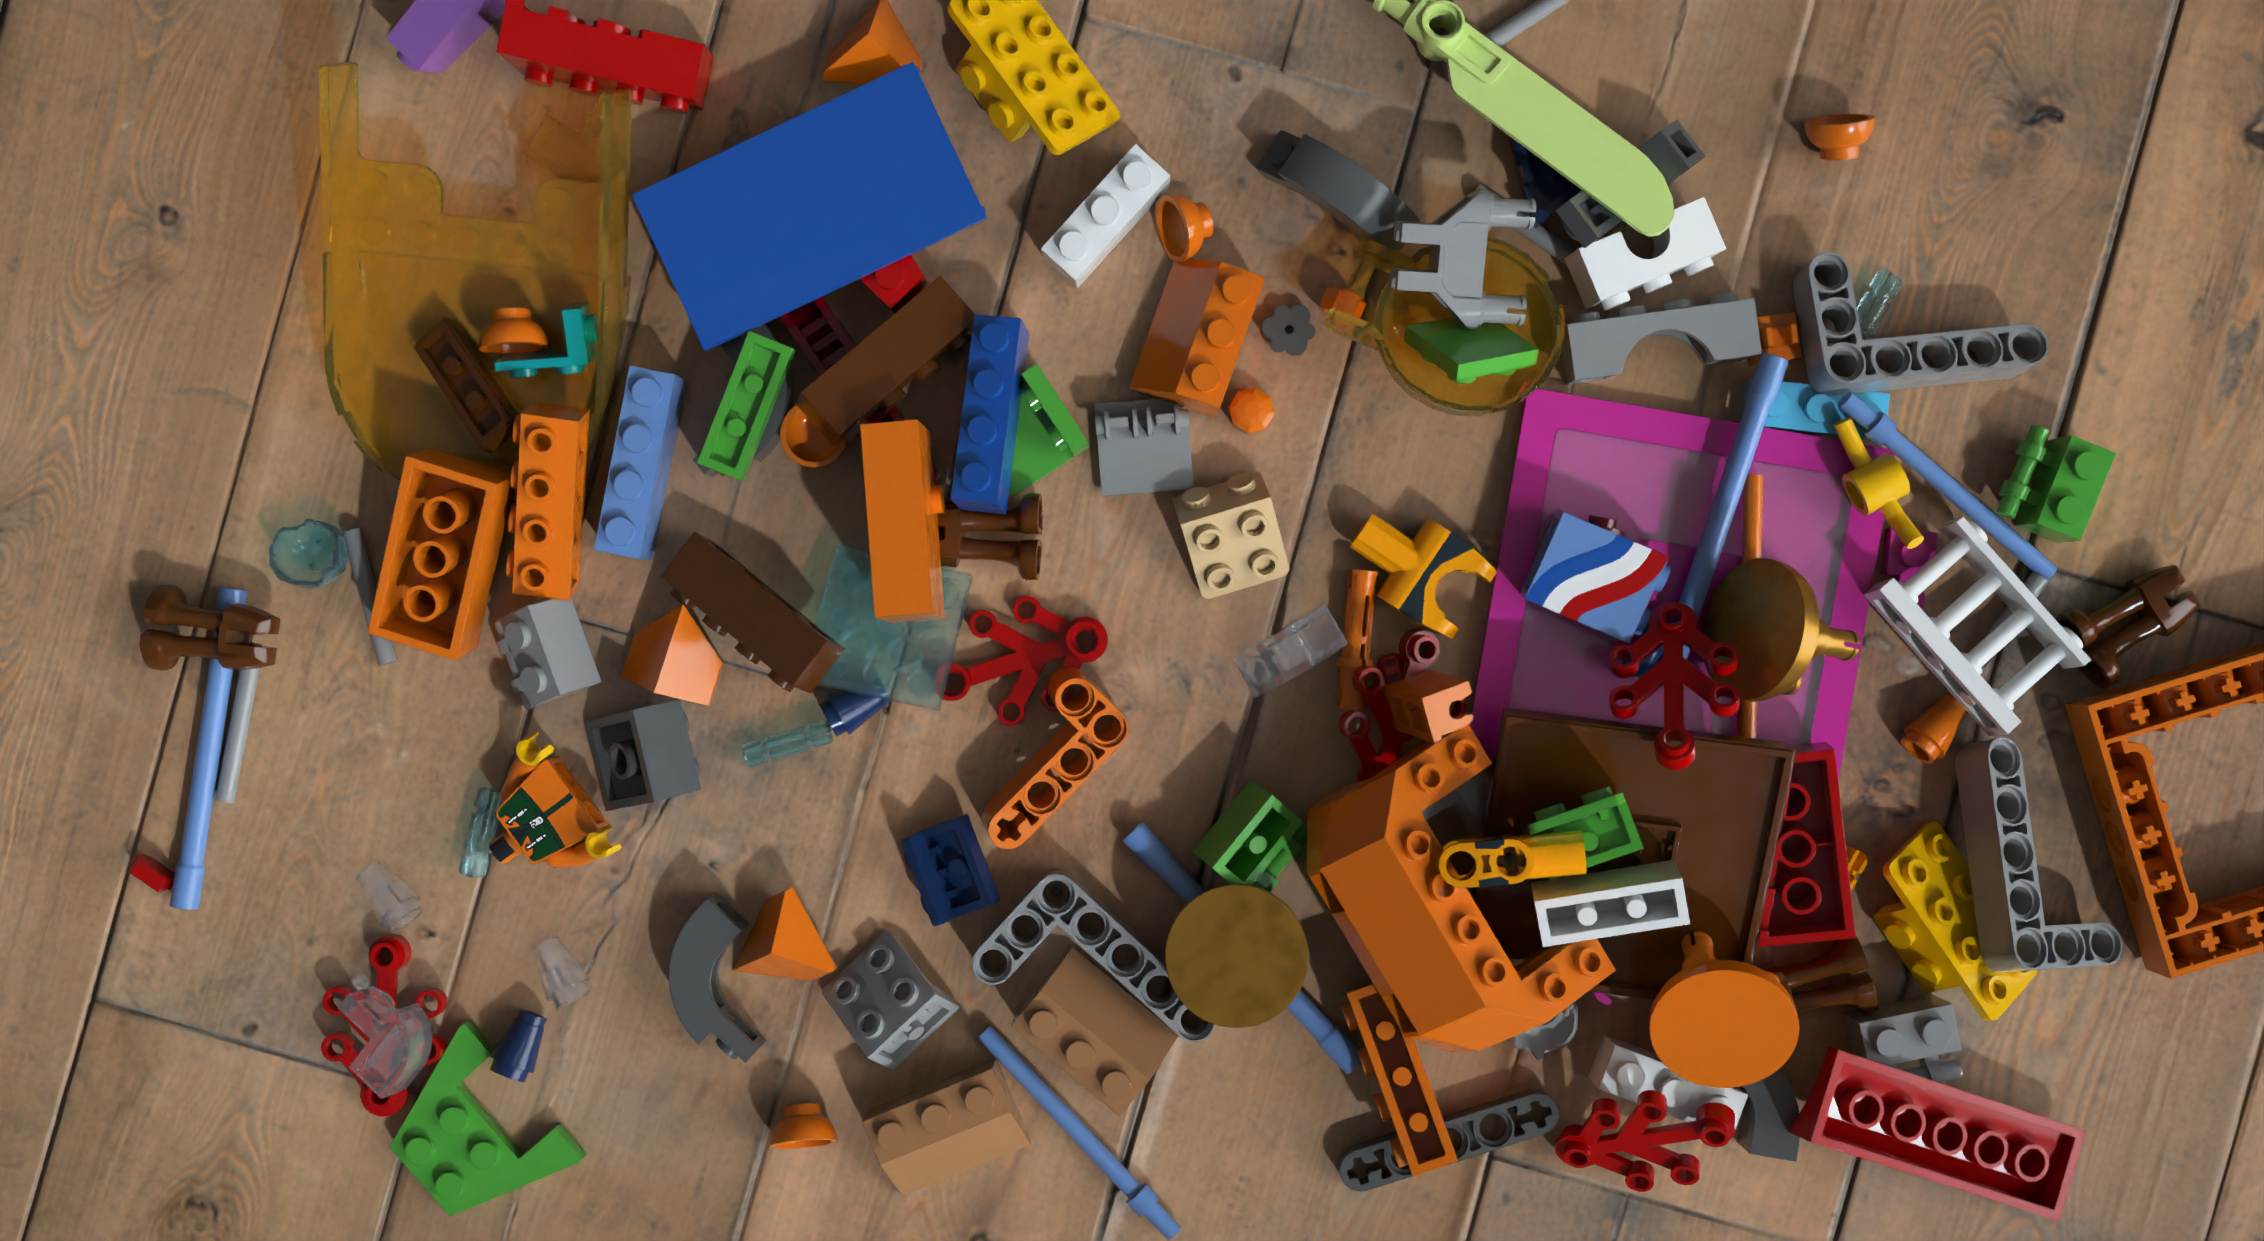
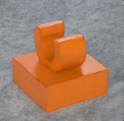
M1796 312L1757 317L1762 353L1776 355L1788 361L1802 358ZM1760 355L1750 359V366L1758 364Z

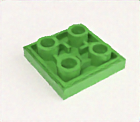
M1451 317L1405 326L1404 341L1419 352L1424 361L1435 364L1447 373V377L1451 381L1457 383H1471L1476 380V377L1489 374L1512 375L1516 369L1530 367L1537 363L1539 349L1503 324L1482 323L1481 327H1477L1476 330H1467Z

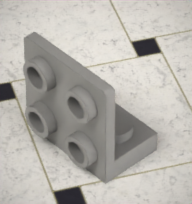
M888 930L876 938L822 990V995L865 1056L892 1070L902 1063L960 1008L950 993L928 981L896 936Z

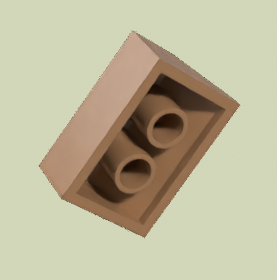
M1074 946L1071 947L1018 1011L1011 1024L1014 1030L1119 1117L1150 1081L1179 1036L1155 1013Z
M996 1058L868 1110L862 1121L879 1165L902 1196L1031 1145V1140Z

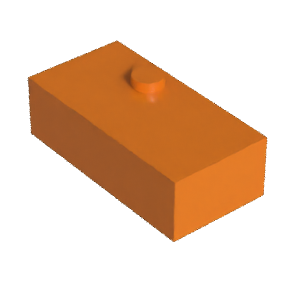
M918 419L860 424L875 618L888 623L945 619L937 519L938 513H944L945 504L942 485H935L931 433Z
M430 447L405 457L368 634L455 661L478 647L514 491L510 484V472Z

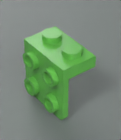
M1610 786L1581 796L1584 806L1566 811L1564 803H1560L1536 811L1534 815L1537 822L1527 825L1530 835L1582 830L1586 868L1644 849L1623 792L1613 795ZM1549 877V878H1550V880H1553V879H1556V878H1559V877Z

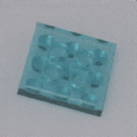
M836 545L816 625L844 647L845 650L818 685L940 711L973 580L971 573L941 567L945 619L888 623L876 619L874 615L870 552Z

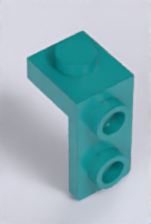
M589 302L568 304L561 310L566 350L503 354L493 361L495 371H509V377L513 378L537 375V368L555 367L557 374H573L584 371V365H588L597 357L595 342L600 341V323L597 314H591Z

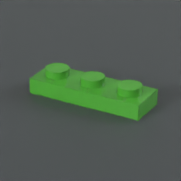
M751 331L748 332L698 458V464L740 481H745L796 352L795 349Z

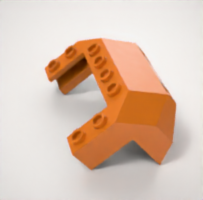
M1469 724L1464 728L1443 735L1442 739L1435 744L1425 741L1369 779L1330 791L1307 810V874L1404 1036L1449 1052L1481 1051L1545 1024L1616 971L1598 939L1542 947L1514 968L1467 888L1454 887L1448 884L1441 876L1439 858L1443 848L1421 812L1492 764ZM1448 858L1446 864L1448 873L1456 879H1461Z

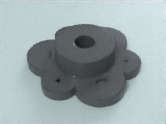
M1284 304L1276 306L1273 312L1274 316L1267 317L1262 323L1261 330L1263 335L1271 339L1270 347L1274 352L1279 353L1286 350L1292 356L1303 354L1307 348V340L1312 339L1315 335V327L1308 323L1310 320L1309 310L1303 305H1294L1290 309ZM1288 326L1293 329V333L1287 334L1285 332V328Z

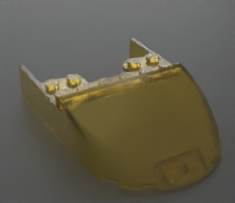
M342 62L321 65L319 68L325 372L335 410L338 416L343 415L348 427L357 440L354 441L356 446L380 471L385 469L398 480H401L405 457L427 447L511 473L514 461H519V444L513 442V436L511 435L493 453L482 451L413 348L442 318L448 317L456 321L519 415L532 402L590 409L588 450L601 423L615 379L629 305L631 276L627 275L631 90L618 89L602 94L600 182L557 178L542 183L535 193L534 223L443 214L442 182L437 173L432 169L420 164L364 158L359 150L358 63ZM589 302L591 314H597V342H595L597 357L588 365H584L585 370L579 373L557 374L556 368L550 367L537 368L538 374L534 376L513 378L509 377V371H495L493 361L499 358L501 354L484 353L479 350L481 333L489 323L493 322L492 311L496 309L526 308L531 310V321L536 322L542 327L548 339L549 348L544 351L567 349L561 310L568 304ZM517 489L513 491L511 503L517 502Z

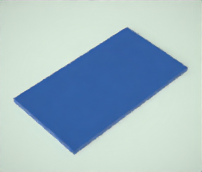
M914 62L906 64L632 194L633 204L640 212L699 338V344L705 351L715 348L987 219L985 215L986 210L981 206L920 77V69L915 66Z

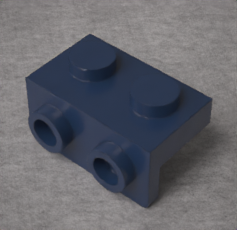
M968 814L925 828L901 840L905 862L912 871L921 894L922 907L929 915L934 927L944 924L955 917L991 906L1000 901Z

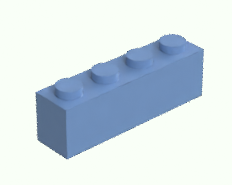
M629 366L596 535L595 551L643 560H653L687 380L676 374Z

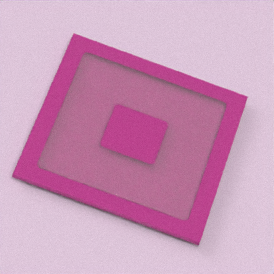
M1530 387L1526 389L1495 569L1497 574L1493 581L1471 714L1474 717L1469 724L1488 757L1495 758L1503 707L1664 727V685L1640 704L1638 712L1631 718H1617L1610 711L1609 694L1611 690L1621 685L1631 686L1638 680V677H1616L1610 670L1609 654L1617 646H1631L1641 635L1634 634L1629 644L1525 600L1520 595V591L1559 508L1587 522L1589 515L1617 520L1616 529L1624 531L1625 538L1648 548L1656 549L1669 556L1666 565L1670 566L1671 570L1667 582L1659 593L1653 592L1646 608L1652 612L1656 607L1664 603L1679 602L1740 423ZM1764 427L1748 474L1763 475L1761 558L1778 560L1792 566L1806 579L1813 589L1819 609V620L1825 621L1829 627L1856 632L1859 635L1860 644L1844 643L1846 647L1859 649L1858 654L1851 661H1843L1825 655L1812 658L1806 671L1801 676L1800 687L1794 694H1780L1773 698L1758 701L1756 739L1794 743V745L1827 742L1835 749L1839 781L1869 601L1863 594L1873 584L1884 516L1880 509L1864 516L1856 510L1849 500L1843 486L1842 477L1855 468L1840 440ZM1864 444L1872 460L1884 453H1889L1895 457V454L1888 448ZM1744 487L1697 621V629L1702 632L1707 607L1715 590L1728 573L1742 564ZM1690 649L1687 661L1710 678L1703 658ZM1623 659L1618 660L1616 663L1622 665ZM1684 685V727L1686 730L1737 736L1738 711L1728 717L1717 716L1711 711L1709 703ZM1722 696L1716 699V701L1725 704L1731 702L1732 699ZM1624 698L1618 700L1616 703L1618 705L1625 706L1630 704L1632 701L1630 699Z

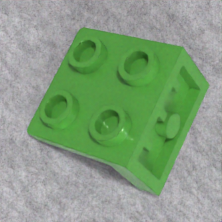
M1038 364L1021 373L1024 379L1023 387L1020 389L1022 395L1009 493L1014 496L1090 448L1088 441Z

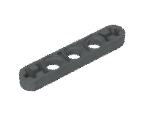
M1528 1089L1443 1116L1442 1118L1446 1128L1456 1129L1460 1133V1144L1454 1149L1458 1159L1457 1162L1544 1135L1556 1126L1559 1112L1556 1103L1545 1091ZM1533 1101H1538L1541 1107H1548V1110L1541 1113L1542 1121L1535 1123L1530 1116L1517 1119L1521 1126V1129L1518 1130L1514 1129V1122L1507 1112L1508 1108L1513 1107L1517 1116L1526 1114L1531 1111L1530 1103ZM1488 1114H1497L1504 1119V1130L1494 1138L1483 1136L1479 1130L1480 1121ZM1396 1132L1352 1145L1343 1151L1338 1161V1168L1346 1186L1359 1192L1368 1191L1412 1177L1408 1165L1399 1168L1391 1159L1392 1148L1389 1140L1397 1138ZM1382 1149L1383 1159L1389 1171L1382 1173L1378 1163L1366 1168L1367 1176L1358 1179L1355 1172L1347 1173V1170L1353 1168V1159L1361 1157L1365 1164L1378 1161L1374 1151Z

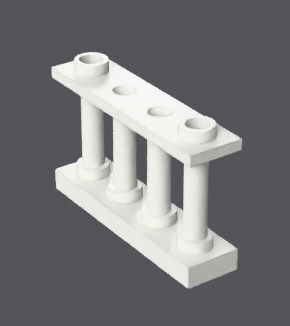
M1960 517L1948 521L1938 528L1950 542L1905 582H1897L1894 578L1878 582L1863 595L1988 736L2009 734L2022 722L2012 711L2014 709L2013 703L2057 663L2063 669L2085 666L2091 659L2082 650L2083 643L2072 630L2062 627L1987 544L1988 538L1982 528L1976 523ZM1963 556L1981 578L1936 618L1928 617L1918 606L1919 599L1917 596ZM1995 592L2013 613L1967 654L1964 652L1960 653L1949 640V631ZM2027 627L2045 649L2000 689H1992L1980 675L1982 674L1981 667Z

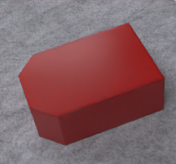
M143 853L138 854L127 868L130 874L157 892L169 890L173 886L175 872L151 856Z

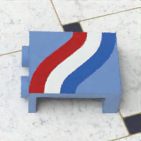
M1558 508L1523 584L1520 595L1525 600L1630 644L1633 635H1641L1648 623L1651 610L1646 607L1653 592L1659 593L1667 582L1671 567L1666 565L1669 556Z

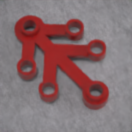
M1020 597L1013 605L1014 617L1019 622L1025 624L1034 622L1061 637L1041 644L998 622L995 615L990 611L979 610L972 614L969 619V629L972 634L979 638L989 637L1016 652L968 668H964L959 664L944 665L934 676L933 686L935 692L944 700L956 701L965 697L973 685L1022 670L1009 697L1003 700L997 709L998 718L1003 724L1008 726L1017 725L1025 717V704L1047 661L1066 656L1061 668L1073 667L1080 670L1084 662H1092L1102 656L1107 648L1108 635L1101 622L1092 617H1078L1070 622L1042 608L1034 597ZM1024 601H1031L1035 605L1036 612L1030 619L1022 618L1018 612L1019 605ZM980 615L988 616L992 622L991 629L986 633H981L975 628V620ZM1083 630L1091 632L1094 637L1093 645L1087 649L1079 647L1076 642L1078 633ZM950 673H956L962 679V685L957 691L949 690L946 687L945 679ZM1072 684L1067 686L1062 692L1064 694V701L1069 702V690ZM1046 687L1041 695L1042 704L1047 710L1057 712L1059 711L1057 707L1050 705L1047 701L1048 690ZM1014 703L1019 707L1020 715L1016 720H1008L1004 717L1003 708L1006 704Z
M1668 602L1659 605L1651 612L1648 620L1650 629L1631 646L1620 645L1610 652L1609 664L1611 672L1616 677L1629 678L1637 673L1641 661L1663 645V659L1631 686L1621 685L1612 689L1609 694V706L1611 713L1615 717L1621 719L1631 718L1638 712L1639 705L1664 685V729L1655 737V757L1662 767L1669 770H1681L1688 767L1695 758L1694 737L1684 727V685L1709 703L1711 711L1717 716H1731L1738 711L1740 706L1738 689L1729 683H1715L1683 658V645L1707 660L1709 669L1719 676H1727L1736 671L1738 667V651L1732 644L1725 642L1716 644L1697 629V616L1689 606L1679 602ZM1668 621H1679L1675 624L1667 623ZM1719 656L1731 658L1728 662H1718L1715 659ZM1624 658L1631 660V662L1627 665H1620L1616 663L1618 660ZM1726 696L1731 698L1732 701L1723 704L1717 702L1716 699ZM1624 698L1630 699L1632 701L1630 704L1625 706H1621L1616 703L1618 700ZM1671 741L1683 742L1679 746H1669L1666 744Z
M1411 629L1401 637L1399 654L1406 662L1402 679L1424 672L1427 666L1432 665L1437 660L1440 654V643L1432 632L1422 629ZM1426 641L1428 643V651L1424 657H1421L1418 648L1422 642ZM1371 666L1359 667L1353 674L1352 682L1354 688L1363 694L1383 737L1378 754L1367 736L1370 731V720L1364 713L1348 710L1341 715L1338 721L1339 731L1342 735L1348 737L1362 766L1357 773L1356 783L1373 777L1397 761L1402 743L1414 737L1396 730L1389 703L1382 690L1385 683L1384 675L1379 669ZM1371 672L1374 676V682L1371 687L1366 689L1363 685V678L1367 673ZM1464 699L1454 701L1455 708L1449 713L1452 718L1465 713L1466 703ZM1358 717L1360 721L1359 729L1351 733L1349 731V723L1353 718Z
M390 934L377 939L369 949L370 964L377 970L376 1021L356 1001L354 991L346 985H338L329 989L322 999L323 1007L329 1014L342 1015L375 1050V1064L373 1067L354 1048L353 1037L345 1031H337L328 1035L321 1044L322 1054L327 1060L333 1062L340 1061L362 1084L360 1099L365 1109L371 1114L381 1117L390 1116L405 1105L408 1097L407 1084L427 1065L441 1059L446 1050V1044L442 1037L437 1034H428L415 1043L413 1048L414 1054L395 1069L396 1049L429 1018L441 1014L447 1007L445 993L438 988H430L421 992L416 997L415 1006L396 1023L398 970L405 967L411 958L409 942L397 934ZM383 947L388 948L392 952L393 959L391 963H385L381 959L380 952ZM336 992L341 993L345 998L343 1008L336 1006L333 1001V996ZM427 995H431L437 1000L438 1006L435 1011H431L425 1006ZM333 1039L342 1041L344 1045L342 1054L336 1053L333 1050ZM425 1042H431L435 1045L436 1055L434 1057L425 1054L423 1050ZM378 1086L387 1089L389 1093L387 1101H382L377 1097L376 1089Z
M1646 1090L1638 1095L1637 1106L1619 1131L1615 1134L1600 1136L1604 1130L1615 1129L1619 1126L1621 1106L1613 1099L1599 1098L1593 1102L1592 1112L1583 1125L1575 1124L1563 1129L1561 1135L1556 1139L1555 1152L1563 1162L1572 1167L1585 1168L1595 1164L1626 1176V1185L1638 1192H1646L1653 1188L1654 1167L1648 1162L1641 1160L1631 1161L1614 1152L1624 1151L1671 1170L1670 1176L1673 1181L1681 1185H1692L1698 1182L1700 1177L1699 1160L1693 1155L1679 1154L1659 1145L1701 1139L1708 1146L1722 1147L1735 1134V1113L1725 1104L1710 1102L1701 1105L1697 1109L1696 1121L1647 1128L1651 1122H1660L1666 1117L1667 1099L1658 1091Z

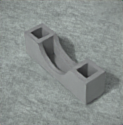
M1726 293L1709 297L1710 304L1692 306V299H1683L1664 303V311L1646 313L1645 306H1633L1617 310L1618 317L1600 319L1599 312L1571 316L1572 323L1565 325L1559 330L1566 385L1612 379L1622 374L1625 360L1633 346L1640 339L1655 335L1670 336L1684 342L1697 354L1703 366L1749 360L1762 354L1755 299L1739 300L1738 293Z

